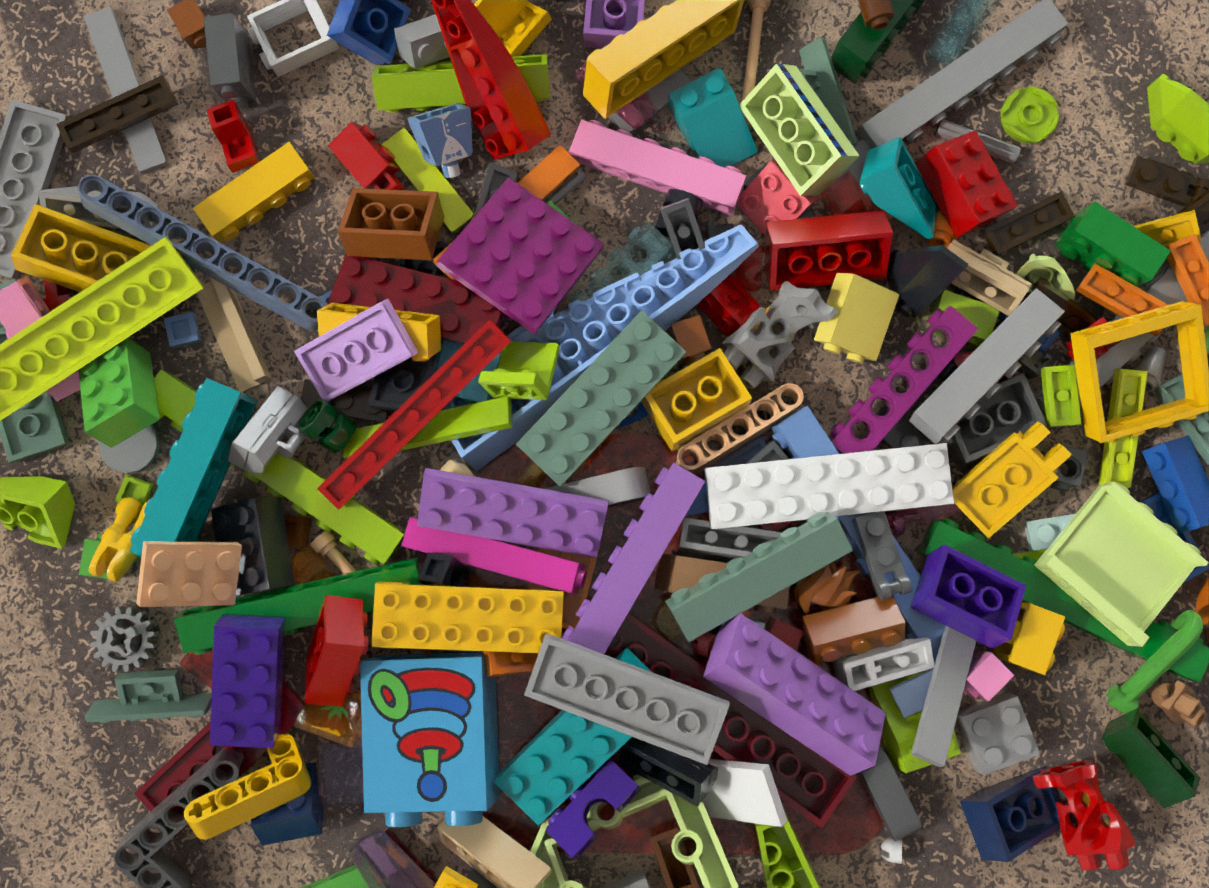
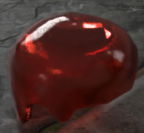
M759 245L734 270L736 280L748 292H757L762 287L760 271L764 268L762 264V254L765 253L763 245Z

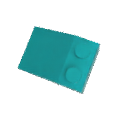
M721 68L669 93L667 106L697 159L698 157H706L711 159L715 165L725 168L726 166H734L758 153L735 93Z
M899 136L868 150L859 180L863 193L865 195L869 194L875 205L925 238H933L938 205L901 137Z

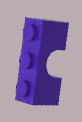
M612 760L607 764L604 763L591 775L593 779L586 787L583 785L578 787L571 795L570 800L572 802L564 811L562 809L557 810L548 821L550 826L545 831L575 860H578L598 838L589 827L587 821L588 812L591 807L597 803L606 802L611 804L620 813L641 790Z

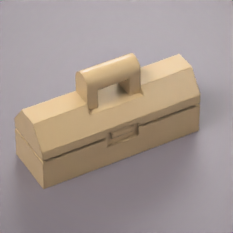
M954 239L947 247V249L968 263V266L952 284L1008 316L1018 307L1032 283L1007 270L1009 262L986 249H983L979 254Z

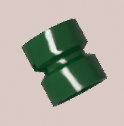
M318 399L305 411L300 419L298 428L311 439L318 438V443L331 453H337L351 440L356 430V423L343 413L337 414L336 408L324 399Z

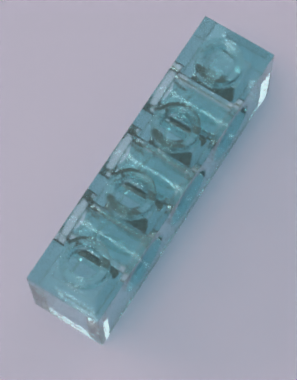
M649 222L642 228L638 225L627 237L630 241L624 248L617 247L608 258L610 263L603 270L598 268L590 276L588 287L584 291L581 289L577 290L570 298L569 303L578 299L579 301L586 302L592 297L593 292L615 283L611 279V275L615 271H622L628 277L637 272L641 275L652 270V265L663 261L672 252V243ZM635 250H641L646 254V259L636 262L631 258L630 254Z

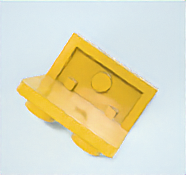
M477 0L474 3L511 56H521L552 20L548 11L530 3L528 0Z

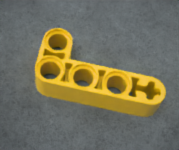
M279 735L274 748H268L272 764L191 801L186 806L184 818L199 839L206 840L215 837L308 791L311 785V778L304 758L291 735Z

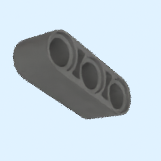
M880 747L876 765L859 772V775L886 829L894 842L922 829V824L888 756Z

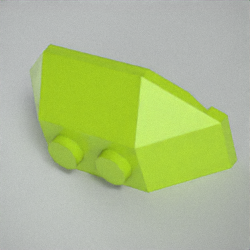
M1165 74L1160 75L1147 87L1151 127L1156 131V135L1160 140L1170 142L1177 148L1179 155L1184 160L1192 161L1194 164L1209 163V104L1192 89L1177 81L1170 80Z

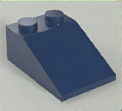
M1046 766L980 789L960 801L982 860L1010 862L1061 829L1056 802L1059 799L1054 787L1037 789L1033 780V776L1041 773L1040 770L1047 768Z

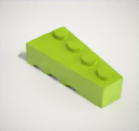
M784 806L783 809L787 822L782 827L754 823L766 888H822Z

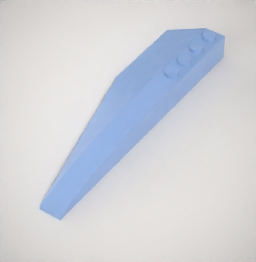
M742 225L736 226L706 240L705 248L701 250L699 248L684 250L679 253L681 257L679 260L676 258L665 264L663 261L651 266L652 270L641 275L638 272L593 292V297L585 301H579L578 299L568 304L569 308L556 314L552 313L535 335L523 326L508 334L507 336L512 340L511 342L557 343L560 350L548 400L510 399L512 402L513 427L451 440L461 458L476 471L487 465L516 444L641 310L666 331L670 328L671 324L676 323L749 257L759 247L758 243ZM453 398L442 410L473 404V402Z

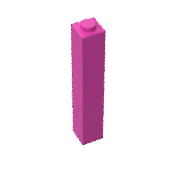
M409 517L402 542L403 547L425 553L451 555L464 564L568 593L577 594L578 589L584 587L587 577V571H584L585 564L494 539L417 526L418 519Z

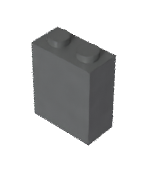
M233 13L204 17L210 85L224 102L234 99L239 109L248 107L249 103H257L250 37Z

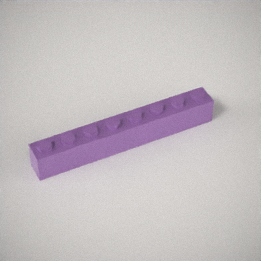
M674 462L670 469L663 467L655 480L659 487L654 496L650 493L646 495L639 509L644 511L639 521L632 519L623 534L628 537L623 548L618 545L608 559V562L613 565L607 575L603 572L600 573L592 586L597 592L591 602L587 599L583 601L576 613L581 619L575 629L571 626L567 628L562 639L602 654L606 652L705 483L703 479Z

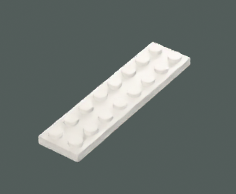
M947 443L704 468L711 529L805 520L816 513H825L826 511L833 516L954 504Z

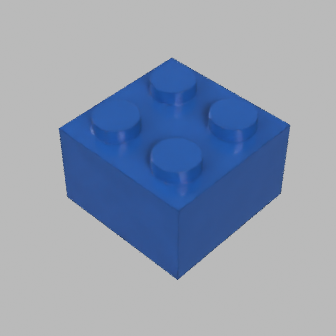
M340 0L326 36L373 64L392 62L397 49L394 29L406 25L411 9L398 0Z

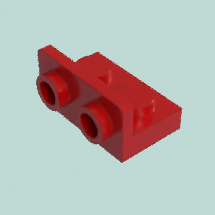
M731 274L697 304L698 308L727 337L745 324L751 314L761 307Z

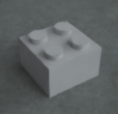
M1005 692L993 697L989 702L984 700L958 711L955 724L973 770L985 776L1040 755L1018 696Z

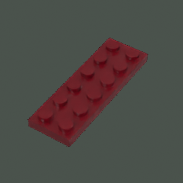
M345 254L327 305L330 303L373 307L388 298L394 310L440 315L441 340L464 345L489 319L500 328L504 317L502 311L459 281L364 257L347 256V254Z
M284 679L282 681L280 735L286 734L311 710ZM210 721L134 794L151 812L219 751L233 749L240 754L242 760L238 778H240L268 751V748L210 745ZM229 764L219 765V768L223 771L233 770ZM205 785L195 786L201 792L210 790ZM181 806L172 807L176 812H184L185 810ZM187 824L182 830H180L173 838L177 837L181 832H183L189 826V824Z

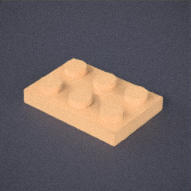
M143 541L136 604L139 607L235 605L242 545L238 542Z

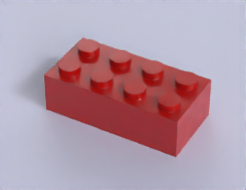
M885 211L766 222L764 269L770 291L780 290L781 285L786 281L797 288L831 285L837 273L855 274L869 281L886 279L893 231Z

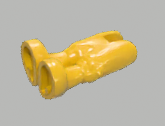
M128 497L119 501L115 509L116 519L113 525L108 527L102 535L101 542L91 560L88 569L91 575L101 577L107 571V578L113 582H118L127 573L138 556L129 552L133 545L131 538L134 531L141 526L145 518L144 509L147 502L142 507L141 503L134 498ZM135 524L132 530L126 533L130 525Z

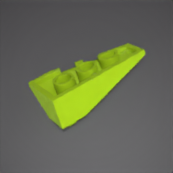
M43 476L0 477V521L3 522V527L13 531L17 525L30 532L28 539L39 544L62 549L66 544L75 508V502L68 483Z

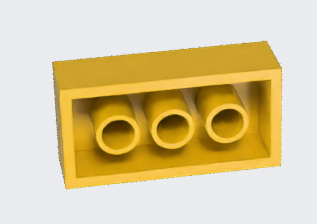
M35 204L15 245L11 258L17 271L81 292L151 245Z

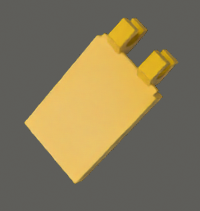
M1038 421L1026 430L1024 435L1020 431L1017 434L1015 432L1011 434L952 487L954 503L988 538L1059 478L1055 474L1058 471L1056 468L1072 455L1063 445L1058 443L1044 456L1035 446L1051 432Z

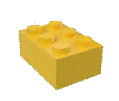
M719 348L659 382L641 403L670 450L674 451L749 406L752 397Z

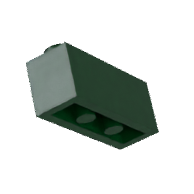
M1138 708L1111 720L1107 724L1102 736L1106 747L1111 752H1114L1126 766L1129 773L1141 782L1148 794L1155 798L1163 808L1196 796L1200 777Z

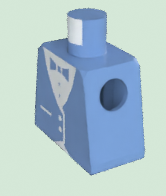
M455 103L409 117V125L424 160L434 166L442 165L445 178L459 176L461 171L458 160L471 156L473 152L470 107Z

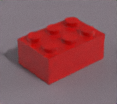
M976 130L936 145L914 162L956 238L998 220L1018 206Z
M325 595L306 653L305 704L342 707L346 694L351 695L354 681L353 675H358L360 671V656L366 655L368 649V636H364L368 615L363 612V599Z

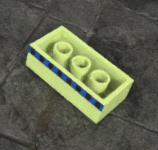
M776 64L739 104L742 112L800 196L820 195L859 157L857 151L797 66Z

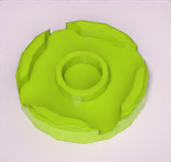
M1038 87L1015 90L1004 101L1001 108V123L1005 132L1013 140L1023 144H1035L1045 140L1056 129L1059 122L1055 98L1046 90Z

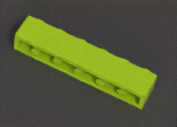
M547 54L512 56L536 103L550 98ZM451 61L434 62L418 69H414L409 64L374 66L372 82L377 110L395 113L404 108L424 111L432 106L445 107L455 103L465 104Z

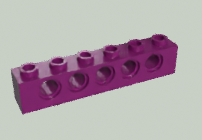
M951 305L943 311L938 308L928 318L927 322L930 326L924 333L918 331L909 340L907 345L911 348L905 355L898 354L887 367L891 371L883 379L879 376L870 385L868 390L871 394L863 402L859 399L851 407L848 413L852 416L846 423L843 424L840 421L831 430L829 436L832 439L830 441L838 453L873 451L978 328ZM934 332H940L945 336L946 342L943 347H937L933 343L932 336ZM915 354L922 355L925 358L926 366L923 370H917L913 366L912 359ZM895 377H901L905 380L906 390L903 393H898L893 389L892 382ZM877 399L883 400L887 405V411L883 416H878L873 411L872 406ZM857 422H862L867 426V435L862 439L855 437L853 434V426Z

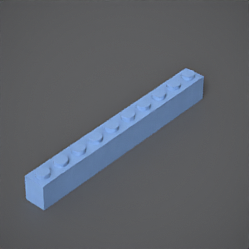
M808 406L797 410L771 428L774 432L772 435L774 441L781 450H786L791 459L839 454ZM870 513L835 516L839 520L853 549L852 552L857 558L855 563L858 569L864 575L868 574L872 581L852 521L855 517ZM893 536L905 573L912 585L911 593L904 595L900 593L892 594L905 621V632L907 634L905 639L928 637L931 642L935 664L945 625L910 608L920 575ZM892 573L884 574L887 582L894 581ZM873 584V585H872V589H873L874 593L876 594V596L878 597V595H877V593H876V590H875V587H874V584Z

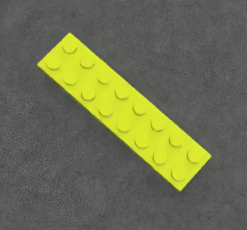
M167 236L0 344V421L204 288V285L180 253L173 247Z

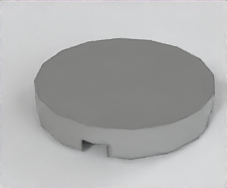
M150 425L113 448L98 441L99 454L104 463L114 471L127 474L141 472L157 458L160 448L159 434Z

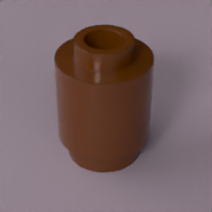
M858 0L865 27L881 30L890 25V20L895 16L890 0Z

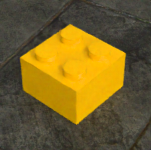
M1022 602L1012 639L994 647L992 653L999 660L1045 675L1046 671L1054 663L1055 654L1053 651L1055 645L1064 634L1065 625L1063 623L1065 616L1031 603Z

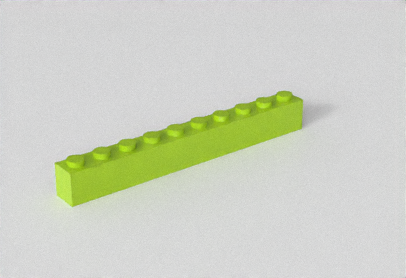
M161 369L154 378L159 417L167 416L173 420L170 425L183 432L182 423L185 416L192 412L196 403L195 394L197 390L172 373ZM277 453L262 473H249L246 470L242 473L255 483L261 480L269 486L267 491L273 496H280L281 500L283 497H286L292 501L291 508L304 516L309 513L317 519L315 524L330 533L333 529L341 535L339 540L348 547L355 549L357 546L365 551L364 557L377 566L380 563L389 564L402 545L405 532L354 497L338 510L317 490L326 478L294 456L286 458Z

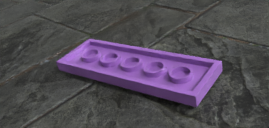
M425 468L417 526L597 558L608 500Z

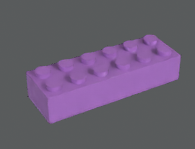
M742 613L719 627L703 675L705 679L850 776L876 765L886 714L884 711Z

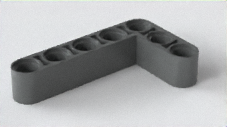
M233 749L219 751L121 838L114 855V862L140 888H191L192 880L189 874L160 849L188 824L184 818V812H176L172 807L181 806L185 809L191 801L236 781L242 763L240 754ZM229 764L233 770L223 771L219 768V765ZM205 785L210 790L201 792L195 786ZM149 827H158L162 832L154 833L150 831ZM126 848H134L138 853H129L126 851ZM154 868L159 870L160 873L154 874L149 872L148 869Z

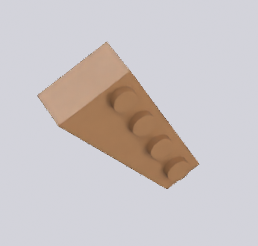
M663 553L658 561L654 588L673 594L681 588H690L699 583V579L708 573H717L726 568L727 563ZM790 586L756 604L758 605L757 611L775 613L776 608L787 609Z

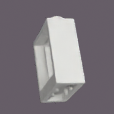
M280 0L247 16L252 26L248 28V32L255 45L260 44L264 51L259 55L266 69H273L278 77L340 49L335 40L326 36L329 24L317 0ZM309 11L321 39L277 59L264 31Z

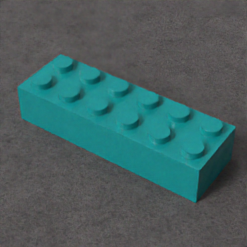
M206 378L204 384L198 387L195 394L196 403L192 412H189L183 420L182 428L184 430L180 439L171 447L169 454L171 459L167 468L162 470L157 479V491L145 506V518L141 526L132 535L131 543L133 545L129 552L142 557L143 541L197 542L231 463L228 462L232 442L250 421L259 401L258 399Z
M627 647L615 658L650 671ZM561 710L502 768L494 783L539 826L632 736Z

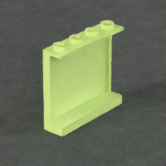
M1113 481L1100 484L1035 563V566L1127 646L1142 647L1150 638L1144 633L1148 626L1194 568L1206 566L1209 562L1200 555L1201 552L1197 547L1184 542L1178 537L1177 531L1172 526L1158 520L1153 515L1154 512L1149 506L1137 502L1130 496L1128 488Z

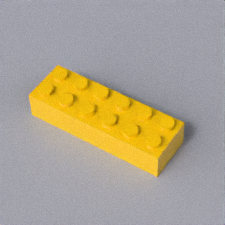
M676 0L669 6H662L655 15L647 20L639 21L632 30L624 35L616 36L609 45L601 50H594L588 56L583 96L604 119L608 118L735 33L744 0Z

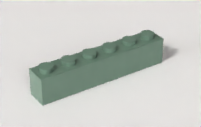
M827 511L825 513H816L808 518L807 523L798 528L792 527L781 533L780 538L771 543L765 542L754 548L753 553L744 558L738 557L729 561L726 564V568L717 573L712 572L702 576L698 581L699 583L690 588H681L675 591L671 598L665 602L687 641L694 640L853 551L839 520Z

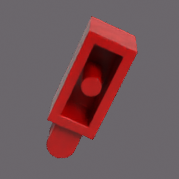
M351 121L328 145L330 150L364 189H405L394 175L400 169L393 161L395 156L387 147H381L375 140L377 137L376 133L368 125L363 124L362 126ZM389 181L390 183L384 187L383 185Z

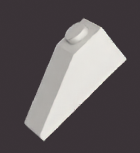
M928 637L905 639V641H901L893 646H882L870 649L862 654L854 653L839 657L833 661L836 679L853 691L932 669L935 666L931 642Z

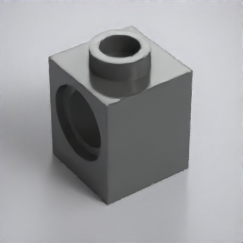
M1064 446L1072 454L1064 462L1068 467V474L1063 476L1059 467L1056 468L1058 471L1055 474L1059 478L1051 484L1050 488L1069 491L1071 487L1082 485L1088 451Z

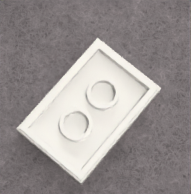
M709 759V764L719 768L717 779L711 791L703 800L709 817L782 827L787 822L768 764Z

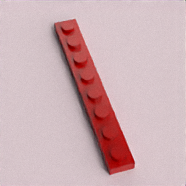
M489 319L340 465L317 490L339 510L512 340Z

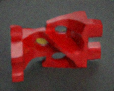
M1092 760L1070 762L1041 769V773L1033 776L1037 789L1057 787L1065 793L1068 803L1064 801L1056 802L1063 843L1067 855H1077L1082 871L1095 870L1102 867L1099 854L1105 855L1108 869L1121 870L1129 866L1127 850L1135 846V839L1112 802L1105 801L1101 795L1097 778V764H1094ZM1071 812L1077 817L1078 827H1075L1070 820L1069 814ZM1104 813L1110 817V825L1103 817Z

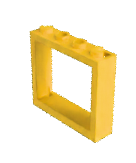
M1181 301L1070 333L1086 437L1094 439L1099 443L1107 441L1115 443L1120 437L1142 435L1146 433L1147 429L1169 427L1173 425L1174 421L1196 419V415L1209 411V367L1202 307L1200 304ZM1177 325L1185 398L1105 421L1094 348Z

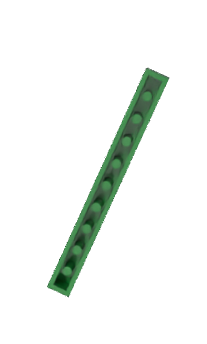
M943 518L942 521L930 522L917 551L918 554L927 557L929 553L945 544L1025 584L1026 589L1022 600L1023 603H1031L1065 616L1064 623L1145 661L1176 633V629L1171 627L1170 623L1159 620L1158 623L1152 621L1144 632L1150 637L1142 647L1127 646L1035 566L1036 560L1026 556L1023 559L1013 556L1014 550L998 543L994 547L985 542L987 539L985 536L974 531H969V534L958 530L959 524ZM1199 637L1167 671L1186 680L1200 683L1209 664V647L1203 645L1205 640Z

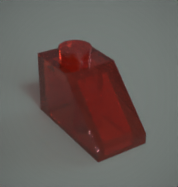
M847 171L829 185L821 194L822 199L834 215L874 211L868 195L863 193L860 184L850 171Z

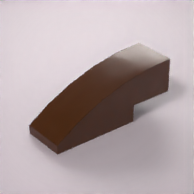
M679 827L650 836L667 888H704L695 864H683L672 852V840L681 831ZM683 840L680 844V852L684 856H691L692 854L686 840Z

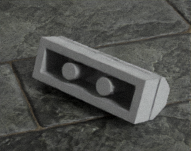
M277 386L232 442L228 462L242 469L245 468L249 473H262L277 453L286 458H291L306 438V434L296 428L301 417L308 409L298 396ZM285 436L290 438L287 443L282 442Z

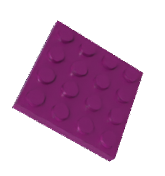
M508 177L437 260V267L535 335L600 254L604 243Z

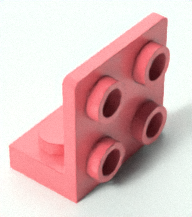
M774 159L768 163L741 193L737 206L766 236V222L798 219L805 210L814 206L822 198V195L800 196Z

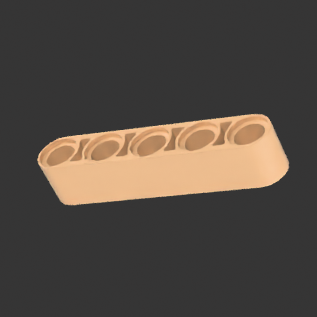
M793 383L780 386L683 445L678 451L676 464L694 475L704 471V468H709L796 412L804 399L802 389ZM789 396L794 400L795 404L787 405L782 401L781 397ZM766 411L770 414L771 419L762 420L758 417L757 412ZM740 425L745 428L747 433L745 435H737L733 432L732 427ZM711 440L718 441L722 449L718 451L711 450L707 443ZM691 455L696 458L698 463L694 466H688L683 463L682 458Z

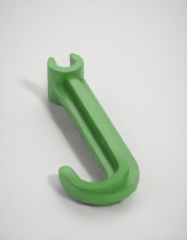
M1186 610L1171 623V627L1178 631L1121 687L1118 685L1110 687L1106 694L1110 698L1107 704L1124 714L1137 709L1139 697L1200 637L1203 629L1201 616L1193 610Z

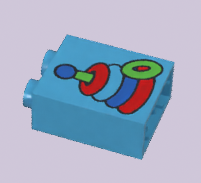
M483 652L379 655L362 660L360 676L364 813H385V825L389 827H409L421 824L423 822L422 812H445V824L449 826H469L481 823L483 821L482 811H487L500 798V788L494 783L499 775L496 676L487 677Z

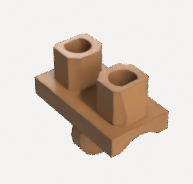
M1177 680L1175 686L1169 683H1161L1153 688L1151 693L1153 702L1164 710L1170 721L1180 726L1185 721L1197 729L1206 718L1207 713L1201 709V702L1193 698L1188 687Z

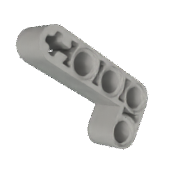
M645 467L627 468L566 483L562 486L546 488L552 491L608 500V506L642 499L648 493L651 494Z

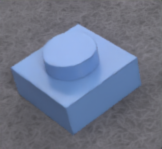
M188 312L164 318L170 347L177 348L202 342L196 313Z

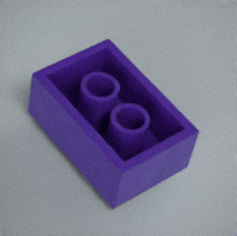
M944 544L927 555L910 608L990 648H994L1012 639L1026 585Z

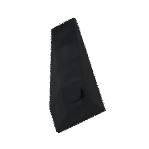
M943 245L923 247L921 252L910 248L904 254L900 250H894L889 256L887 279L889 290L899 294L895 306L896 310L906 317L911 315L915 318L968 266V263Z

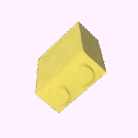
M837 273L826 304L834 307L838 312L829 321H821L819 323L814 341L824 344L823 349L839 355L841 351L846 353V359L863 364L864 359L877 361L899 294L858 275Z

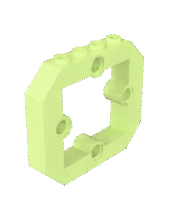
M636 774L633 776V779L641 790L620 813L615 809L612 819L608 821L602 820L600 818V810L603 806L609 804L606 802L597 803L589 810L587 821L592 831L599 828L611 830L618 827L623 818L668 799L681 830L672 840L671 847L675 857L683 864H695L704 888H739L703 801L697 807ZM561 807V808H558V809L554 810V811L549 815L550 818H551V816H552L557 810L562 809V810L564 811V810L566 809V807ZM550 818L544 820L530 852L550 866L551 874L538 888H587L580 882L568 880L557 847L560 845L545 831L550 826L548 823ZM688 838L693 839L697 845L695 853L691 856L682 855L679 849L681 842Z

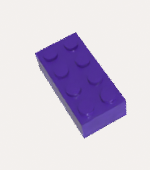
M222 614L214 625L210 745L274 748L280 735L285 618Z

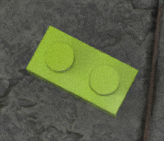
M1075 365L1041 368L1048 428L1081 425Z

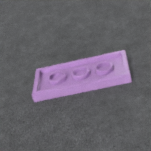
M388 298L294 351L320 397L325 401L341 395L419 353Z

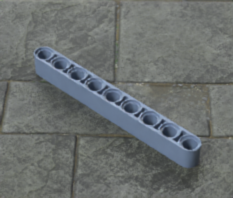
M88 175L80 180L78 191L81 203L88 211L150 245H154L166 236L169 240L175 236L185 238L186 240L181 244H176L172 241L171 243L189 266L307 330H318V319L311 318L306 314V311L309 309L319 310L327 305L318 296L102 177ZM91 191H99L102 193L98 197H90L87 195ZM119 206H126L130 208V210L125 213H119L115 211V209ZM147 221H154L158 224L154 228L143 226ZM202 251H208L213 256L209 259H203L198 254ZM228 266H236L241 271L231 274L225 269ZM261 280L267 284V287L258 289L252 283ZM289 295L294 299V302L286 304L280 301L279 297Z

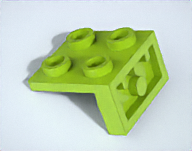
M510 342L502 350L498 369L481 371L478 382L493 398L508 396L510 399L548 400L560 347L557 343Z

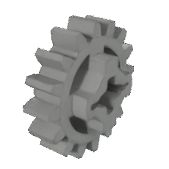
M124 606L116 607L115 612H104L106 620L97 619L95 621L100 628L90 632L92 636L96 637V641L90 643V647L98 648V652L93 657L104 658L102 667L113 664V672L121 671L122 668L125 672L134 670V666L137 668L143 667L145 665L144 659L153 658L154 655L149 650L150 648L158 647L159 644L153 641V637L159 635V631L151 630L155 620L146 621V611L137 613V607H128L127 610ZM122 619L130 620L134 622L136 625L128 626L126 621H123ZM124 634H126L127 639H125L124 644H122L121 640L124 638ZM118 652L122 655V657H126L127 659L117 657L113 653Z

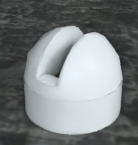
M887 838L881 844L882 857L888 862L902 864V839L894 842L892 838Z

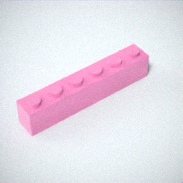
M581 119L569 150L570 155L582 165L666 194L669 189L689 192L703 201L702 206L730 216L734 215L746 180V175L742 174V171L732 166L724 168L715 165L709 158L698 157L697 159L688 156L684 150L672 147L667 149L661 147L655 140L635 138L630 132L623 129H617V131L608 129L603 123L596 120L587 122Z

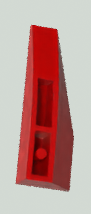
M431 0L465 104L470 107L472 121L477 127L493 160L528 151L549 137L551 132L523 75L496 32L472 1Z

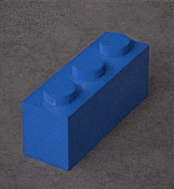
M1190 436L1164 442L1142 451L1174 529L1177 531V535L1209 525V481Z

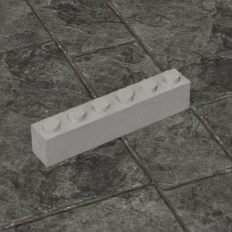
M1036 288L913 413L909 422L934 444H938L943 438L949 441L961 429L957 424L964 417L969 421L981 408L977 403L984 396L990 399L1001 388L998 382L1004 376L1010 379L1022 366L1018 361L1024 355L1030 358L1042 345L1038 341L1044 335L1050 338L1062 325L1058 320L1065 311Z

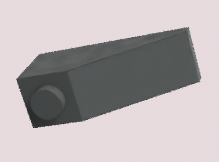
M689 198L660 208L678 260L681 259L679 253L689 248L691 250L697 248L701 250L705 248Z

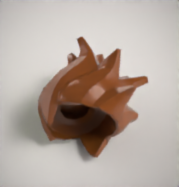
M846 560L842 561L838 568L833 561L797 582L794 589L797 603L804 610L805 614H808L811 603L820 605L822 611L849 605L851 597L856 595L851 586L853 580L860 574V570L847 573Z

